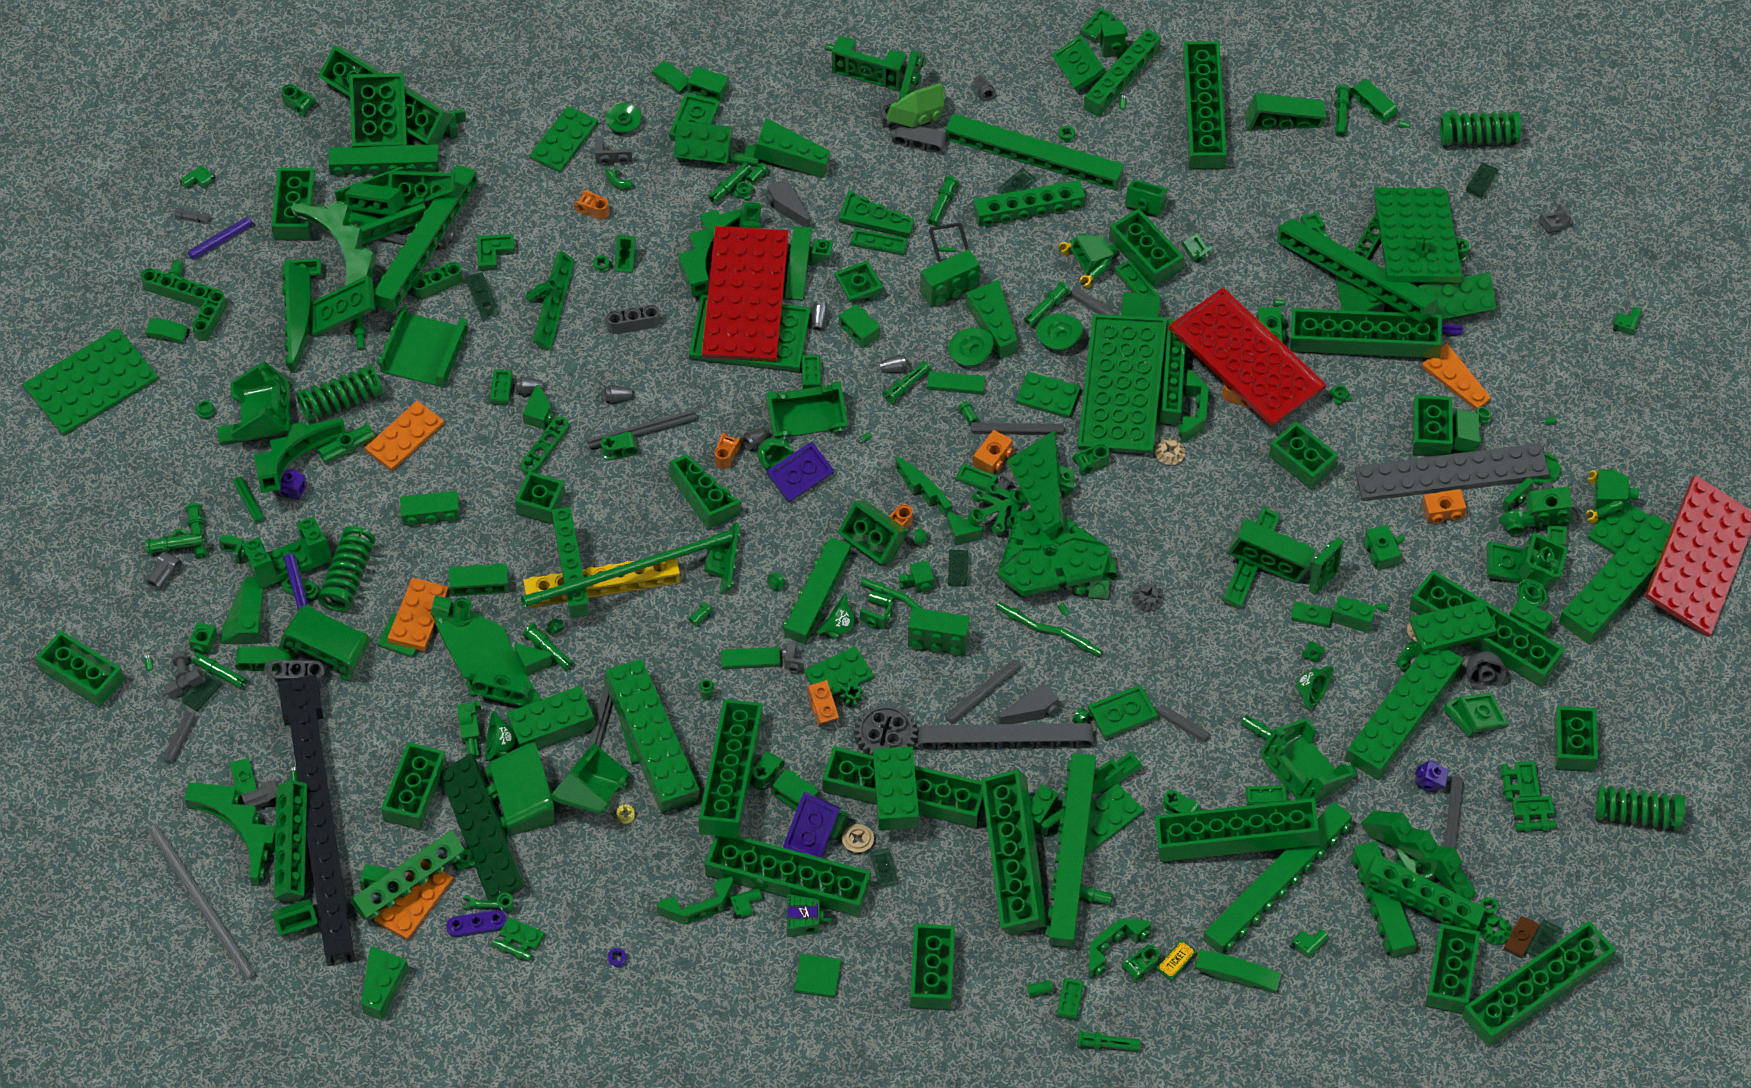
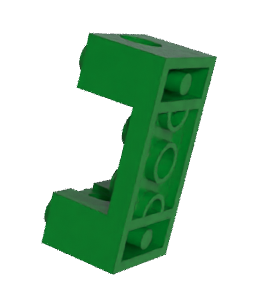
M314 516L296 523L300 540L272 551L265 552L260 537L242 543L248 567L260 589L289 577L284 561L286 554L293 553L295 555L299 573L332 562L326 538Z

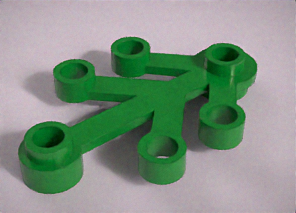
M991 483L986 487V493L977 489L972 494V499L975 502L985 501L992 504V506L983 510L974 508L968 514V521L973 525H978L985 517L998 512L996 523L992 526V531L999 535L1005 530L1004 521L1007 507L1011 506V514L1006 519V525L1012 528L1013 523L1010 520L1014 522L1019 508L1026 503V497L1020 489L1009 492ZM996 494H998V495H1000V496H1002V497H1004V498H1006V499H1005V500H1000V499L995 498V497H993V496H995Z

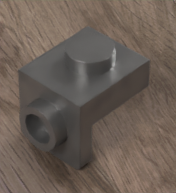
M1559 205L1555 212L1543 213L1538 220L1544 229L1551 232L1563 230L1572 217L1563 205Z
M453 223L449 225L436 248L437 250L447 249L450 241H454L456 231L453 229Z
M789 640L788 647H784L782 655L785 669L792 673L804 672V660L795 658L797 641Z

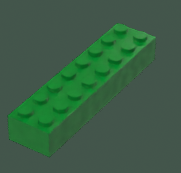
M1184 41L1182 56L1189 169H1225L1227 155L1220 42Z
M334 45L318 77L350 96L349 74H379L384 72L347 49ZM404 85L406 131L426 144H439L453 114Z
M1292 308L1290 350L1294 352L1440 358L1442 315L1434 314L1425 321L1420 322L1405 313Z
M1653 514L1561 612L1559 624L1590 645L1652 579L1672 526Z
M1432 570L1412 595L1409 609L1422 615L1482 599ZM1484 601L1497 633L1495 636L1467 643L1481 652L1487 651L1498 655L1506 667L1542 687L1562 661L1565 648Z
M1446 648L1423 654L1420 652L1348 747L1345 761L1350 762L1351 765L1353 764L1356 768L1379 780L1459 674L1464 659Z
M639 659L606 669L604 684L660 812L697 802L700 791L643 660Z
M723 700L699 814V834L739 838L763 721V703Z
M833 746L822 779L823 792L876 804L873 756ZM915 766L919 814L976 828L984 804L982 782Z
M1019 769L982 778L1000 927L1009 935L1045 927L1047 922L1027 776Z
M1315 798L1155 815L1160 862L1320 845Z
M715 836L705 862L706 876L717 879L732 876L735 884L754 889L759 888L761 891L784 897L790 894L819 899L821 907L858 917L871 884V871L741 836L739 838Z
M1589 920L1467 1004L1462 1018L1483 1042L1490 1047L1612 962L1616 949Z

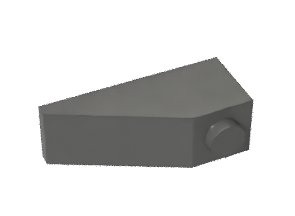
M788 179L767 186L766 199L769 204L774 206L775 210L803 227H811L810 217Z
M1043 683L998 714V724H1015L1042 719L1047 715L1051 716L1058 710L1059 698Z

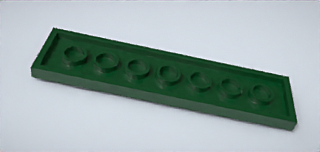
M470 753L445 768L440 779L467 848L471 851L475 862L474 866L487 899L496 901L500 894L509 893L513 895L526 887V884L475 755Z

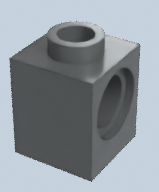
M898 99L880 101V116L883 128L893 129L897 127L898 123L888 121L886 116L890 105L894 102L898 103Z

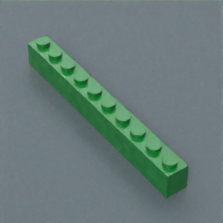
M953 114L946 128L947 141L1115 191L1123 176L1124 164L1037 139L1030 135L1020 134L1016 131L983 123L979 120L966 118L962 115Z
M456 165L453 171H450V173H456L455 192L432 199L431 205L424 211L420 222L416 223L414 231L407 237L403 248H400L397 257L390 263L386 274H383L380 283L373 289L375 306L396 311L437 248L449 225L453 223L479 183L476 170Z
M1293 218L1279 226L1277 242L1420 322L1435 314L1438 298L1409 282L1387 281L1384 268Z
M1072 753V760L1067 762V772H1070V776L1065 778L1064 790H1068L1067 796H1063L1062 808H1065V815L1061 814L1060 826L1063 827V832L1058 834L1057 845H1061L1060 851H1056L1055 863L1059 864L1058 870L1054 869L1053 882H1056V888L1051 889L1050 899L1054 900L1053 907H1049L1048 919L1052 920L1051 926L1047 925L1046 937L1049 938V945L1074 948L1096 769V755Z
M1333 802L1317 818L1320 845L1287 848L1204 932L1203 941L1218 953L1230 952L1236 944L1235 941L1239 937L1241 939L1244 938L1249 931L1248 928L1252 924L1254 926L1258 924L1262 918L1261 915L1265 911L1269 912L1274 907V902L1278 898L1282 899L1287 894L1288 888L1291 885L1295 886L1299 882L1302 873H1308L1314 865L1313 862L1316 859L1321 860L1327 852L1326 849L1329 846L1334 847L1342 833H1348L1352 827V815Z

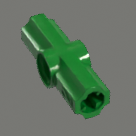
M365 424L352 432L340 433L336 440L317 449L323 463L327 464L343 455H351L356 448L375 439V434L370 425Z

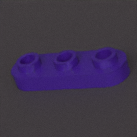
M500 910L455 916L447 921L446 929L447 933L452 937L495 932L502 929L507 918L505 913ZM496 917L500 918L498 921L493 920Z

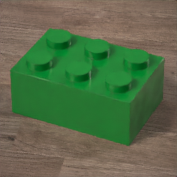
M677 121L673 157L730 163L733 126Z
M968 249L923 269L920 274V292L930 307L940 306L951 298H958L962 293L974 290L979 286L980 264Z
M1415 395L1412 407V455L1442 456L1451 454L1453 445L1452 397Z
M1297 421L1270 444L1269 456L1310 489L1337 467L1338 454Z
M858 500L854 501L837 534L878 563L888 564L893 561L909 530L868 501Z
M912 607L908 625V647H912L915 650L928 649L934 653L947 652L954 656L965 655L969 638L970 616Z
M1556 707L1554 715L1555 769L1595 771L1598 761L1596 708Z

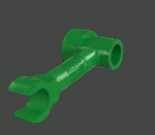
M509 893L500 894L496 901L477 900L470 896L463 897L464 901H470L469 905H462V908L466 911L476 908L501 909L505 913H511L514 910V900Z

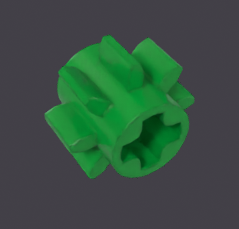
M847 682V688L841 687L840 689L843 694L839 699L845 701V706L848 703H852L853 707H855L857 701L861 702L863 700L860 694L863 693L864 689H859L858 683L851 685L850 682Z

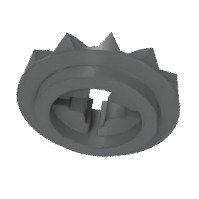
M1146 583L1142 586L1139 584L1138 588L1134 589L1133 602L1139 609L1153 611L1162 605L1164 595L1161 588H1157L1155 584L1149 585ZM1151 592V597L1145 601V595Z

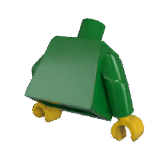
M1082 233L1070 240V243L1061 242L1059 245V250H1062V256H1068L1071 249L1085 273H1090L1089 276L1084 275L1080 278V284L1088 282L1084 285V289L1091 287V280H1096L1111 265L1113 256L1117 254L1116 245H1108L1101 235Z
M1614 468L1599 469L1597 473L1594 470L1590 471L1589 476L1591 478L1587 480L1591 485H1595L1594 509H1596V512L1588 510L1586 516L1591 518H1588L1587 521L1590 524H1596L1598 517L1601 518L1624 509L1628 499L1638 500L1639 489L1630 488L1629 477L1621 474Z

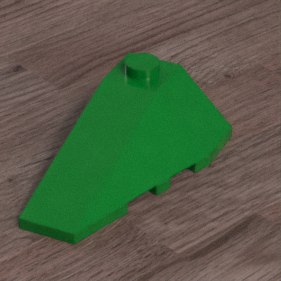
M389 171L388 187L400 188L402 190L405 205L402 208H407L455 192L456 173Z
M1334 274L1341 310L1384 312L1386 302Z
M254 577L244 578L222 626L221 644H260L264 588H259Z

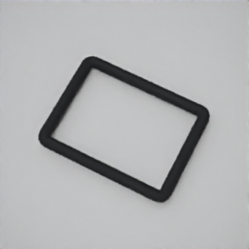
M961 223L941 225L929 229L938 262L948 258H940L933 230L959 226L965 250H968V244Z

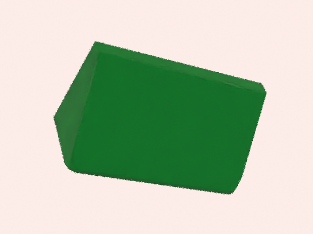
M321 258L284 260V269L285 261H289L309 270L310 276H321Z

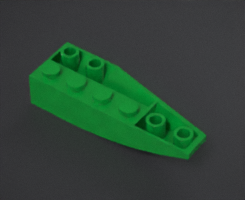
M285 261V269H282V279L284 280L282 293L286 306L284 315L285 321H287L285 336L288 339L285 340V350L288 351V355L285 356L286 367L290 368V373H294L302 357L310 329L311 277L309 270L292 262Z

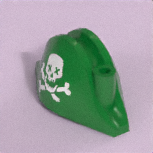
M846 593L841 597L815 634L827 633L835 640L839 635L848 632L852 628L854 615L849 608L848 595Z
M1332 666L1319 670L1311 668L1310 671L1303 673L1298 678L1296 689L1304 699V706L1307 710L1316 705L1326 693L1334 672Z
M495 711L490 716L485 761H489L493 756L501 757L507 754V751L515 743L513 729L504 723Z

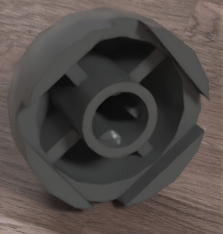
M1483 651L1470 658L1467 663L1466 674L1473 688L1487 690L1488 688L1485 686L1496 685L1498 687L1501 685L1506 677V669L1498 655Z

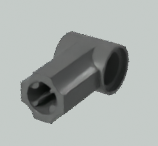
M162 552L157 559L156 567L145 579L146 583L151 588L160 590L171 575H176L175 572L181 568L182 561L167 552Z
M276 780L265 782L259 789L242 794L244 805L256 806V809L265 805L273 807V804H276L277 786L279 783Z

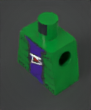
M787 894V937L819 933V923L832 922V910H820L819 899Z

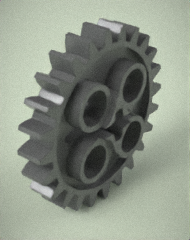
M885 702L884 707H881L879 703H877V708L870 705L869 712L863 710V716L859 715L858 721L855 722V742H858L859 749L863 748L864 754L870 752L869 755L873 756V749L912 746L914 748V742H917V722H914V715L909 716V710L903 712L902 705L898 709L895 708V703L891 707H888L887 702ZM889 718H892L889 723V730L886 732L885 743L881 746L883 733H885L887 728V721Z

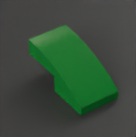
M666 61L660 63L651 72L661 83H667L677 94L687 87L689 78Z
M742 202L740 227L761 228L759 218L762 205L760 203Z
M150 318L144 335L161 341L165 338L182 344L188 326L165 319Z

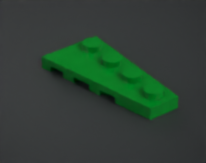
M848 190L839 216V222L908 238H910L914 226L913 218L895 210L890 211L880 203L875 204L869 201V198L865 196L855 195L854 191Z

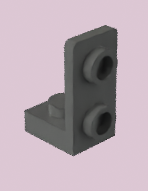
M595 136L596 164H626L633 162L632 149L607 150V145L603 143L602 136Z

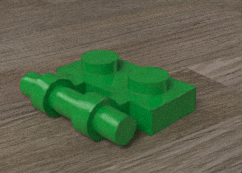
M1535 761L1515 762V769H1509V765L1506 763L1501 765L1500 778L1503 780L1504 785L1502 791L1507 802L1512 801L1513 794H1519V798L1540 796ZM1511 778H1516L1517 785H1511Z
M1552 796L1512 798L1514 819H1522L1523 823H1515L1516 831H1524L1525 833L1531 832V830L1548 831L1549 829H1556V821H1548L1547 818L1554 817L1555 814ZM1530 818H1540V822H1530Z
M508 917L499 933L500 937L505 938V940L495 939L493 946L499 948V951L503 953L508 952L515 955L517 959L530 961L533 954L527 952L528 948L536 951L545 936V932ZM511 943H517L521 945V947L517 948L511 945Z

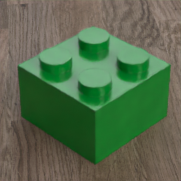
M528 471L515 499L516 514L552 524V509L560 507L566 494L564 481Z

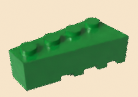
M1255 93L1245 112L1247 131H1253V128L1269 130V127H1280V130L1289 129L1292 126H1296V129L1321 128L1326 119L1323 100Z
M765 118L756 144L754 158L823 178L831 151Z
M999 279L967 292L966 306L979 327L990 332L993 336V349L999 358L1002 359L1016 353L1017 338Z
M685 454L670 461L668 475L707 529L740 515L742 501L738 498L735 499L727 488H722L716 482V479L712 475H707L704 469L691 457Z

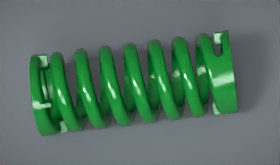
M1514 111L1507 115L1506 112H1500L1498 115L1496 112H1491L1488 116L1486 112H1482L1480 115L1473 112L1470 117L1467 113H1462L1460 116L1458 113H1452V115L1441 113L1439 124L1441 145L1453 144L1455 123L1457 128V144L1462 145L1464 122L1468 145L1473 143L1472 132L1474 122L1476 126V143L1478 145L1482 144L1484 122L1486 143L1491 144L1493 121L1496 131V144H1501L1503 122L1505 126V143L1510 144L1511 141H1514L1516 144H1519L1521 138L1519 111Z
M369 364L365 368H359L357 374L353 371L349 372L348 378L345 375H340L338 380L335 378L330 379L329 384L322 382L320 388L313 385L310 391L308 389L297 391V401L306 422L309 424L316 420L314 414H310L312 409H309L308 400L317 418L322 419L323 417L317 396L328 416L332 414L326 392L332 400L336 412L341 411L336 389L343 400L345 408L349 409L351 405L347 397L345 385L352 396L354 404L359 405L360 400L356 393L354 381L362 394L363 400L365 402L369 401L363 377L369 385L368 391L371 390L374 398L383 396V389L373 365Z
M348 526L343 529L335 556L332 559V564L328 569L329 572L325 577V582L318 596V602L324 608L340 613L350 611L354 595L357 593V587L361 583L360 578L364 575L363 570L367 566L366 562L370 558L369 553L372 552L376 542L375 536L370 531L357 526ZM350 534H359V537H358V536H349V535H350ZM361 535L366 536L370 541L361 538ZM350 551L357 552V553L361 554L362 556L355 555V554L351 553ZM346 559L355 561V562H357L358 564L351 563V562L347 561ZM344 568L351 569V570H353V571L356 572V573L349 572V571L345 570ZM340 576L349 578V579H351L352 581L345 580V579L341 578ZM337 585H341V586L347 587L349 590L343 589V588H341V587H339V586H337ZM326 597H328L330 600L334 601L333 604L330 603V602L326 599ZM335 602H336V603H339V604H342V605H346V606H345V607H339V606H336V605H334V604H335Z
M1599 784L1595 807L1596 820H1604L1607 817L1606 810L1610 799L1609 819L1611 822L1616 820L1618 806L1621 802L1620 822L1625 823L1631 803V824L1635 825L1642 803V825L1647 826L1653 804V827H1658L1663 807V828L1668 829L1674 807L1675 816L1671 821V826H1674L1675 830H1681L1685 811V795L1673 794L1669 799L1668 794L1664 792L1658 798L1656 791L1650 792L1648 796L1645 790H1640L1637 795L1634 788L1629 789L1626 794L1624 787H1619L1615 791L1614 786L1610 785L1605 790L1604 786Z

